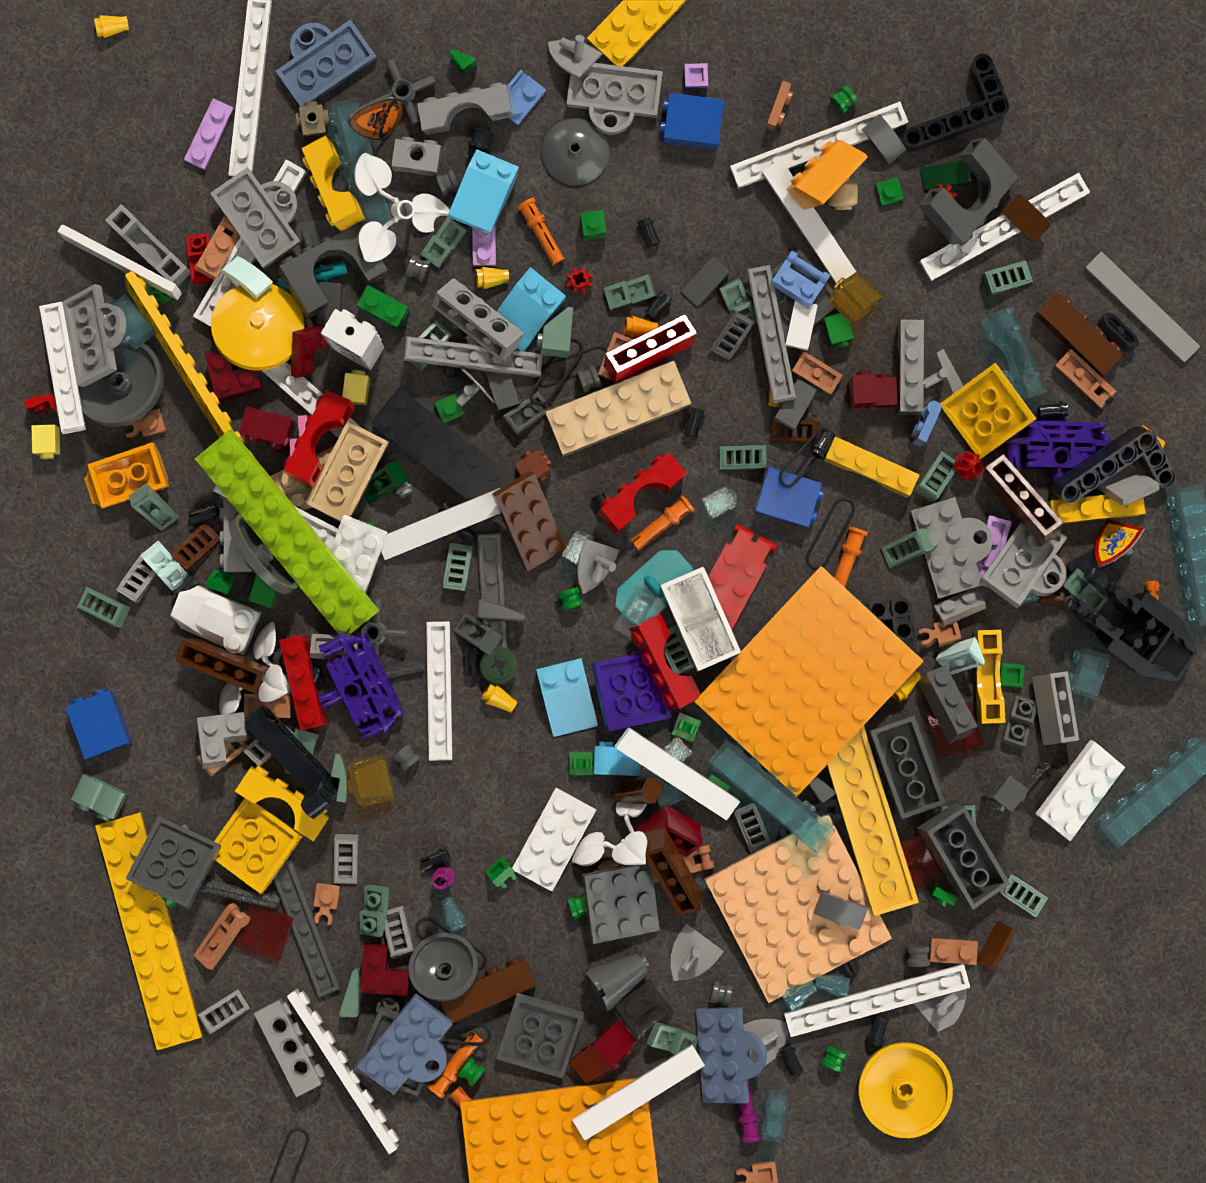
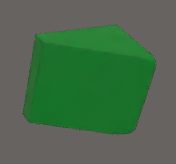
M453 49L449 51L450 59L462 74L465 75L477 66L475 58Z

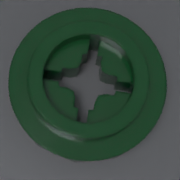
M496 647L492 654L488 655L485 653L480 663L481 672L489 682L504 684L510 681L516 674V657L510 650ZM495 656H497L500 662H509L503 667V675L497 669L489 670V668L495 665Z

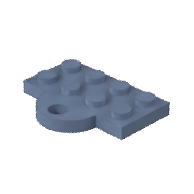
M351 20L333 32L322 24L307 23L300 26L292 35L290 49L294 58L277 69L276 73L298 105L304 107L305 102L318 100L375 61L377 57ZM305 32L313 34V39L308 43L301 41V36Z
M415 994L359 1061L357 1068L393 1095L407 1078L417 1082L432 1081L439 1077L445 1069L447 1053L440 1039L451 1027L453 1021L419 995ZM430 1060H435L438 1062L439 1067L435 1070H429L426 1067V1063Z
M742 1007L696 1009L699 1056L705 1065L700 1068L703 1103L749 1102L747 1079L757 1076L764 1069L767 1061L765 1045L757 1035L744 1031ZM751 1049L756 1050L759 1055L757 1062L753 1061L750 1057Z

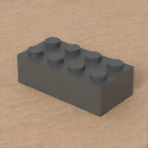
M908 716L867 731L899 819H904L946 804L915 716Z
M953 803L917 828L963 906L974 910L1010 885L965 806Z

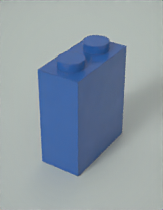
M670 93L669 100L664 99L663 113L667 114L666 122H661L660 136H664L663 143L718 149L724 100Z
M769 467L754 513L806 529L810 524L814 525L817 516L814 508L816 502H821L824 490L820 489L822 483L801 477L793 487L785 488L779 481L781 470ZM783 472L782 476L783 482L787 485L791 484L798 477L787 472Z
M106 688L93 692V697L84 699V696L70 701L72 705L65 707L84 759H91L132 743L113 691H106Z

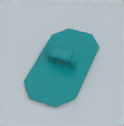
M660 550L617 589L616 607L630 623H640L651 616L658 615L668 606L660 586L692 572L693 567L677 550Z

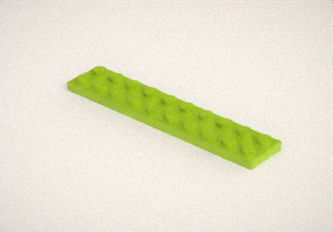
M232 429L227 431L195 458L337 633L343 632L346 635H350L380 611Z

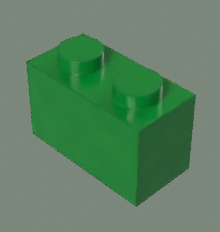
M367 285L357 303L359 310L398 331L410 312L406 305Z

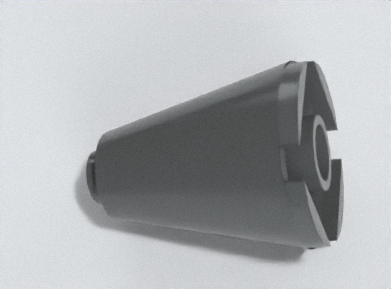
M636 953L586 969L582 974L587 987L590 985L594 993L592 996L603 1011L607 1012L648 974L647 968L650 966L643 955L639 956Z

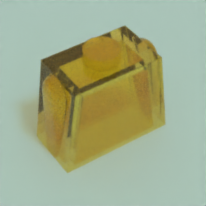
M855 272L846 279L842 277L834 285L835 290L828 297V300L853 325L870 313L885 295Z
M385 754L350 763L348 770L351 779L347 780L350 793L355 794L356 803L360 807L396 799Z

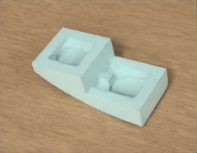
M239 256L221 270L236 287L241 285L254 299H257L269 289L273 283L259 269Z
M159 541L140 555L172 591L180 587L189 576Z

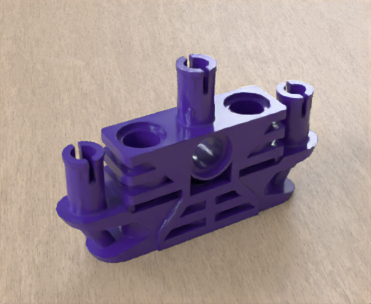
M1033 421L1024 428L1026 429V438H1019L1020 430L1002 443V445H1007V459L1015 468L1021 467L1020 447L1023 446V452H1026V455L1023 456V460H1026V463L1023 464V469H1052L1053 484L1057 478L1066 473V470H1071L1096 452V448L1099 451L1109 444L1111 440L1104 430V427H1107L1105 423ZM1093 430H1097L1100 440L1093 439ZM1030 444H1045V446H1030ZM1053 444L1067 445V448L1057 447L1053 450ZM1075 445H1089V447H1074V446H1075ZM1058 452L1064 456L1063 464H1058L1055 461V453Z
M338 632V638L319 645L320 652H324L322 654L324 659L345 650L342 657L338 655L335 657V660L333 658L328 659L326 666L337 688L318 695L320 703L323 702L321 705L325 709L344 700L356 726L361 724V720L367 722L369 717L371 719L378 717V719L359 726L361 734L364 733L362 737L365 740L383 731L389 734L391 731L390 727L395 723L396 718L404 716V710L387 673L366 633H362V637H356ZM363 644V648L356 650L353 645ZM354 685L358 691L349 692L346 686ZM392 707L394 711L387 717L385 710Z

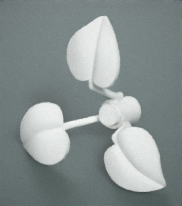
M363 153L355 167L354 178L356 186L367 196H371L378 191L380 195L393 201L391 207L393 219L384 226L379 222H369L360 229L358 235V243L364 260L366 262H375L385 258L395 247L396 235L392 231L387 230L390 225L398 222V220L411 218L412 224L417 230L425 233L434 231L435 219L441 215L448 216L450 210L441 200L430 194H419L410 202L408 200L399 201L398 198L385 193L382 188H386L391 182L392 173L390 167L380 158Z
M270 622L261 630L253 647L255 659H262L270 667L259 688V700L262 702H270L285 694L292 693L288 675L283 674V670L279 665H273L268 660V656L273 653L276 642L274 622ZM228 682L226 683L219 699L220 715L233 714L237 710L241 700L240 691L243 688Z
M617 802L616 812L619 816H625L624 820L630 834L615 846L607 841L604 842L605 836L601 832L591 833L575 849L572 863L580 866L592 865L602 857L604 847H609L613 849L612 857L614 861L619 864H646L647 837L643 832H634L630 823V816H639L647 804Z

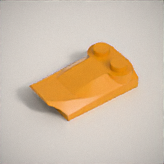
M153 442L88 464L89 470L84 478L92 504L99 505L101 508L130 500V494L144 484H148L156 492L169 487L168 476L161 455Z

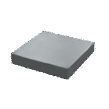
M1130 464L1096 488L1120 505L1125 506L1159 491V483Z

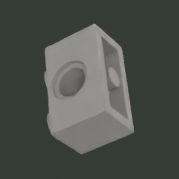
M402 137L401 140L395 139L391 165L393 171L428 176L438 175L442 154L441 145H437L438 143L432 140H424V143L415 142V139L410 137ZM414 152L423 153V157L418 161L411 158Z

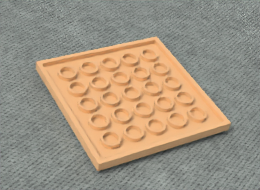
M829 815L705 878L768 1003L892 939L881 916H873L863 881ZM821 891L866 906L868 910L860 930L815 915L813 912Z

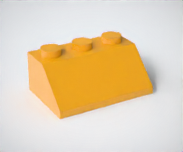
M842 140L828 141L820 148V155L817 158H811L805 164L806 169L802 173H797L790 180L792 184L786 190L803 210L823 205L868 156Z

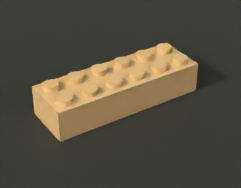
M672 361L546 411V417L561 454L564 457L687 408L691 405V401L676 364Z

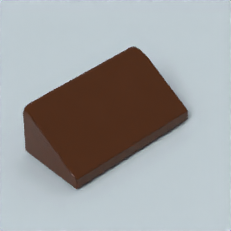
M1021 193L1001 211L1033 244L1052 226V223Z
M997 921L977 957V962L991 970H995L1016 932L1015 929L1001 921Z

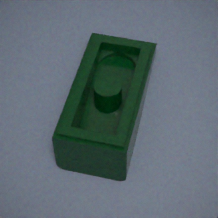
M963 160L921 168L924 191L937 188V183L941 184L942 188H945L946 185L955 187L969 185L971 182L970 169Z
M400 463L387 464L373 474L364 491L369 504L408 482Z

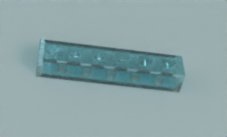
M354 97L332 103V111L328 113L332 126L337 125L338 133L335 134L338 147H343L345 154L341 155L344 169L348 168L350 172V177H347L350 191L355 190L356 199L365 217V220L359 222V224L363 227L365 224L375 221L384 226L392 219L386 198L380 195L378 191L371 196H367L358 189L355 183L354 172L360 156L363 153L374 156L370 139L355 133L347 123L349 115L360 107L358 98ZM390 225L387 228V230H390L394 233V225Z
M1203 485L1172 490L1170 491L1171 495L1168 496L1169 507L1174 510L1175 518H1172L1173 530L1178 532L1179 538L1176 541V549L1178 554L1182 555L1183 563L1180 564V571L1182 577H1186L1187 586L1184 587V594L1187 600L1190 599L1191 608L1188 609V616L1190 622H1194V627L1206 625V500Z
M1195 736L1185 744L1187 748L1182 753L1179 751L1174 753L1168 759L1170 762L1164 768L1160 766L1150 774L1152 778L1147 783L1142 781L1134 787L1133 791L1135 793L1129 798L1125 796L1115 804L1117 808L1112 813L1107 811L1099 817L1098 821L1100 823L1096 827L1114 848L1119 849L1206 774V737L1197 738Z
M726 740L709 760L710 766L817 854L834 835L835 829L832 827L834 823L824 815L822 817L814 812L816 808L808 801H800L796 797L798 795L797 792L787 785L785 788L778 783L780 779L773 772L769 771L766 773L761 769L762 764L756 758L751 756L749 759L744 755L743 752L745 750L736 742L731 744Z

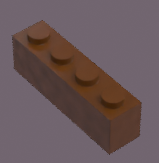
M1056 292L1034 316L1069 349H1072L1096 373L1103 377L1123 357L1120 353L1121 349L1114 342H1109L1099 327L1092 326L1087 321V316L1081 310L1076 311L1070 305L1071 301L1067 296Z
M1004 454L985 467L983 479L1041 546L1060 533L1063 522Z
M197 638L182 639L175 660L255 694L259 693V688L269 669L267 666Z
M666 828L644 833L647 837L646 861L677 914L683 916L701 911V889Z
M518 956L508 960L506 967L501 969L498 966L492 967L485 971V976L479 979L476 976L472 986L463 995L449 1001H440L446 1016L454 1023L516 995V993H521L536 986L526 959L520 960Z

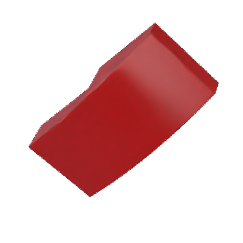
M209 233L186 236L187 254L190 260L191 281L193 285L214 282L213 279L194 269L210 241Z
M55 394L24 400L26 408L31 412H44L49 409L48 405L57 412Z

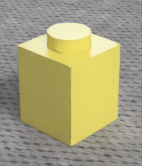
M359 370L345 373L342 397L351 400L352 404L367 406L370 385L369 376L365 375L364 371Z
M33 425L32 453L40 455V459H54V455H60V427L56 425Z

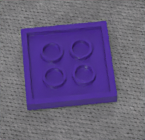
M641 653L591 664L606 732L672 718L671 711L662 701V694L659 688L652 681V674L648 666L642 661Z

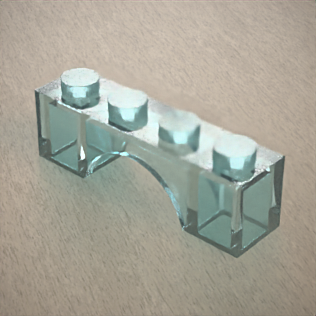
M1013 308L997 311L981 319L980 321L988 340L995 343L1005 354L1010 368L1009 382L1023 401L1031 400L1046 393L1047 389Z

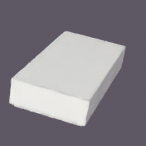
M796 300L794 301L785 343L786 346L808 350L818 305L812 304L808 309Z

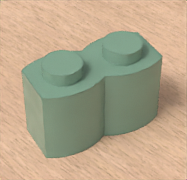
M83 774L71 800L76 802L75 806L84 811H88L90 808L97 812L96 816L98 818L109 821L110 818L117 819L128 793L91 775Z

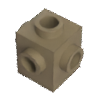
M317 101L305 102L304 107H299L300 113H296L297 127H302L304 137L327 135L325 124H330L328 110H323L322 104L318 105ZM316 116L315 121H309V118Z

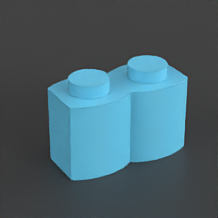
M599 742V746H594L593 774L640 776L641 764L616 747H613V742Z

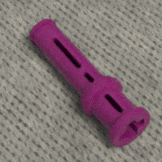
M445 866L438 868L433 874L434 887L445 889L451 886L455 879L453 870ZM439 877H443L444 880H445V883H442V880H441V879H438V878H439Z
M747 1079L749 1102L739 1103L740 1115L738 1116V1123H741L742 1143L762 1140V1136L758 1132L757 1120L759 1118L757 1113H754L749 1079Z

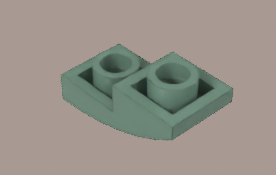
M376 885L364 887V910L360 911V934L375 937L383 936L388 911L389 887Z

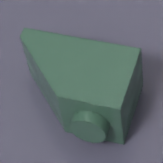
M573 307L566 308L543 327L542 334L538 333L537 347L541 348L540 355L568 358Z

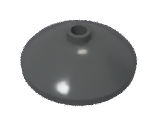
M580 118L566 119L555 124L547 132L541 148L542 161L547 172L558 182L570 186L585 185L596 180L605 170L609 160V144L605 134L596 129L592 122ZM577 145L580 149L574 152L571 150V147Z
M438 933L424 939L415 948L409 961V977L413 986L422 996L434 1001H449L463 995L472 986L478 973V958L474 948L465 938L453 933ZM444 970H450L448 975H443Z

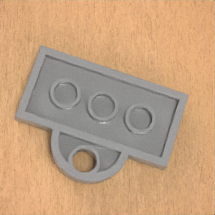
M594 63L580 78L570 74L567 107L588 109L593 126L602 133L609 135L622 133L632 124L634 115L657 118L663 71ZM607 117H613L616 119L617 124L610 128L604 124V120Z
M247 167L210 193L263 269L301 244V241L289 226L296 217L298 200L288 185L278 181L266 182L260 185ZM281 193H288L290 195L288 203L280 204L278 202V197Z
M96 284L62 302L77 386L86 387L117 370L113 349L120 344L126 331L124 312L118 306L104 303L102 287ZM116 318V324L113 327L112 323L113 320Z
M955 497L912 510L911 513L916 529L925 528L934 547L933 550L925 553V558L938 599L983 586V583L979 581L981 576L976 563L984 560L992 549L993 538L988 526L975 518L962 519ZM978 531H983L987 534V540L983 544H977L974 541V535Z
M1020 522L979 581L1016 608L1021 605L1029 592L1038 596L1051 595L1060 589L1065 582L1066 569L1056 553L1067 537L1060 532L1041 546ZM1050 574L1056 578V585H1052L1047 581V575Z

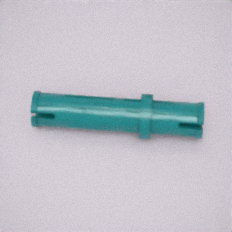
M344 260L327 266L322 264L319 265L320 268L313 269L314 278L317 283L321 281L329 282V279L348 274ZM278 279L280 288L289 291L283 279Z

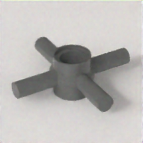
M394 59L386 62L394 82L391 87V93L372 101L387 97L398 98L404 105L412 126L420 123V119L412 103L415 98V92L436 84L433 75L415 83L402 79ZM402 88L409 90V93L404 97L397 95V92Z
M372 598V602L380 611L371 617V621L365 624L363 628H357L350 635L362 637V633H366L379 657L380 644L387 639L408 640L409 631L388 629L385 624L380 622L381 599ZM374 628H377L378 630V636L376 639L372 636V630Z

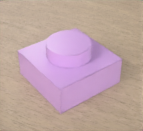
M708 63L685 64V89L708 88Z

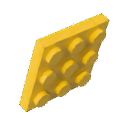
M996 363L940 403L941 408L974 453L980 455L979 460L1037 419Z
M244 798L214 841L222 846L215 861L257 892L263 894L303 836L260 804H254Z

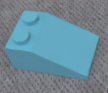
M476 150L465 172L448 217L491 234L515 185L519 167Z
M531 267L528 269L497 310L505 319L524 333L517 348L518 350L525 351L538 336V333L542 331L543 327L566 302V296Z
M581 658L536 669L553 737L598 726Z

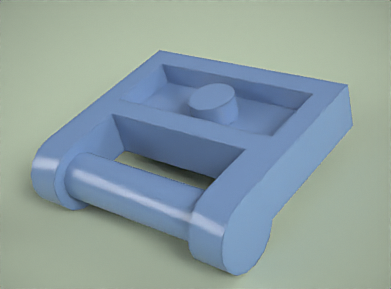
M791 251L770 285L809 309L831 275L827 272L819 271L797 257V253ZM791 264L818 280V283H813L791 269Z
M931 401L923 408L921 413L923 420L915 425L911 433V437L914 438L912 444L921 447L927 442L941 411L939 402Z

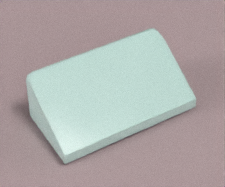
M975 637L943 647L936 658V661L942 667L946 665L951 675L985 663Z

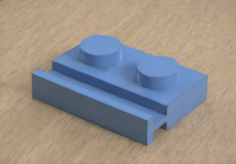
M522 70L507 85L511 92L515 114L514 117H509L508 119L517 126H519L546 93L545 88L530 76H527Z

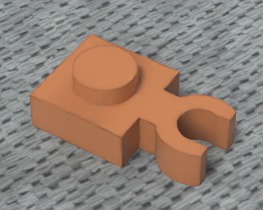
M161 409L149 411L139 421L128 424L132 425L134 430L132 433L126 434V437L134 438L141 431L143 437L165 432L166 427Z
M957 621L946 626L942 622L934 623V630L928 628L919 630L920 637H929L928 640L922 641L923 648L931 647L934 642H938L939 647L962 641Z
M317 883L314 906L320 907V911L315 915V923H319L321 915H326L328 917L327 925H331L333 915L330 909L338 908L339 885Z
M775 1161L751 1164L752 1171L744 1168L736 1170L737 1175L743 1174L746 1176L744 1182L738 1183H778Z

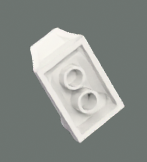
M198 585L190 590L179 593L171 617L178 623L180 628L225 647L231 653L245 655L262 612Z

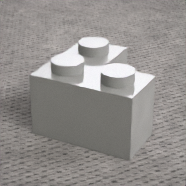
M244 712L197 718L196 726L202 769L224 767L226 765L224 744L246 741L247 732Z

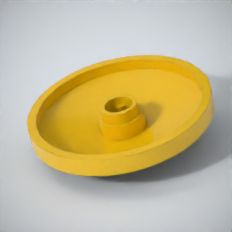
M273 284L257 299H254L241 285L234 287L221 297L211 317L212 337L218 351L232 364L254 371L273 369L291 359L292 332L304 329L303 313L295 299L287 291Z
M894 1043L881 1048L869 1058L860 1074L858 1096L861 1107L870 1122L890 1136L915 1138L927 1134L943 1121L952 1102V1081L946 1066L931 1050L915 1043Z

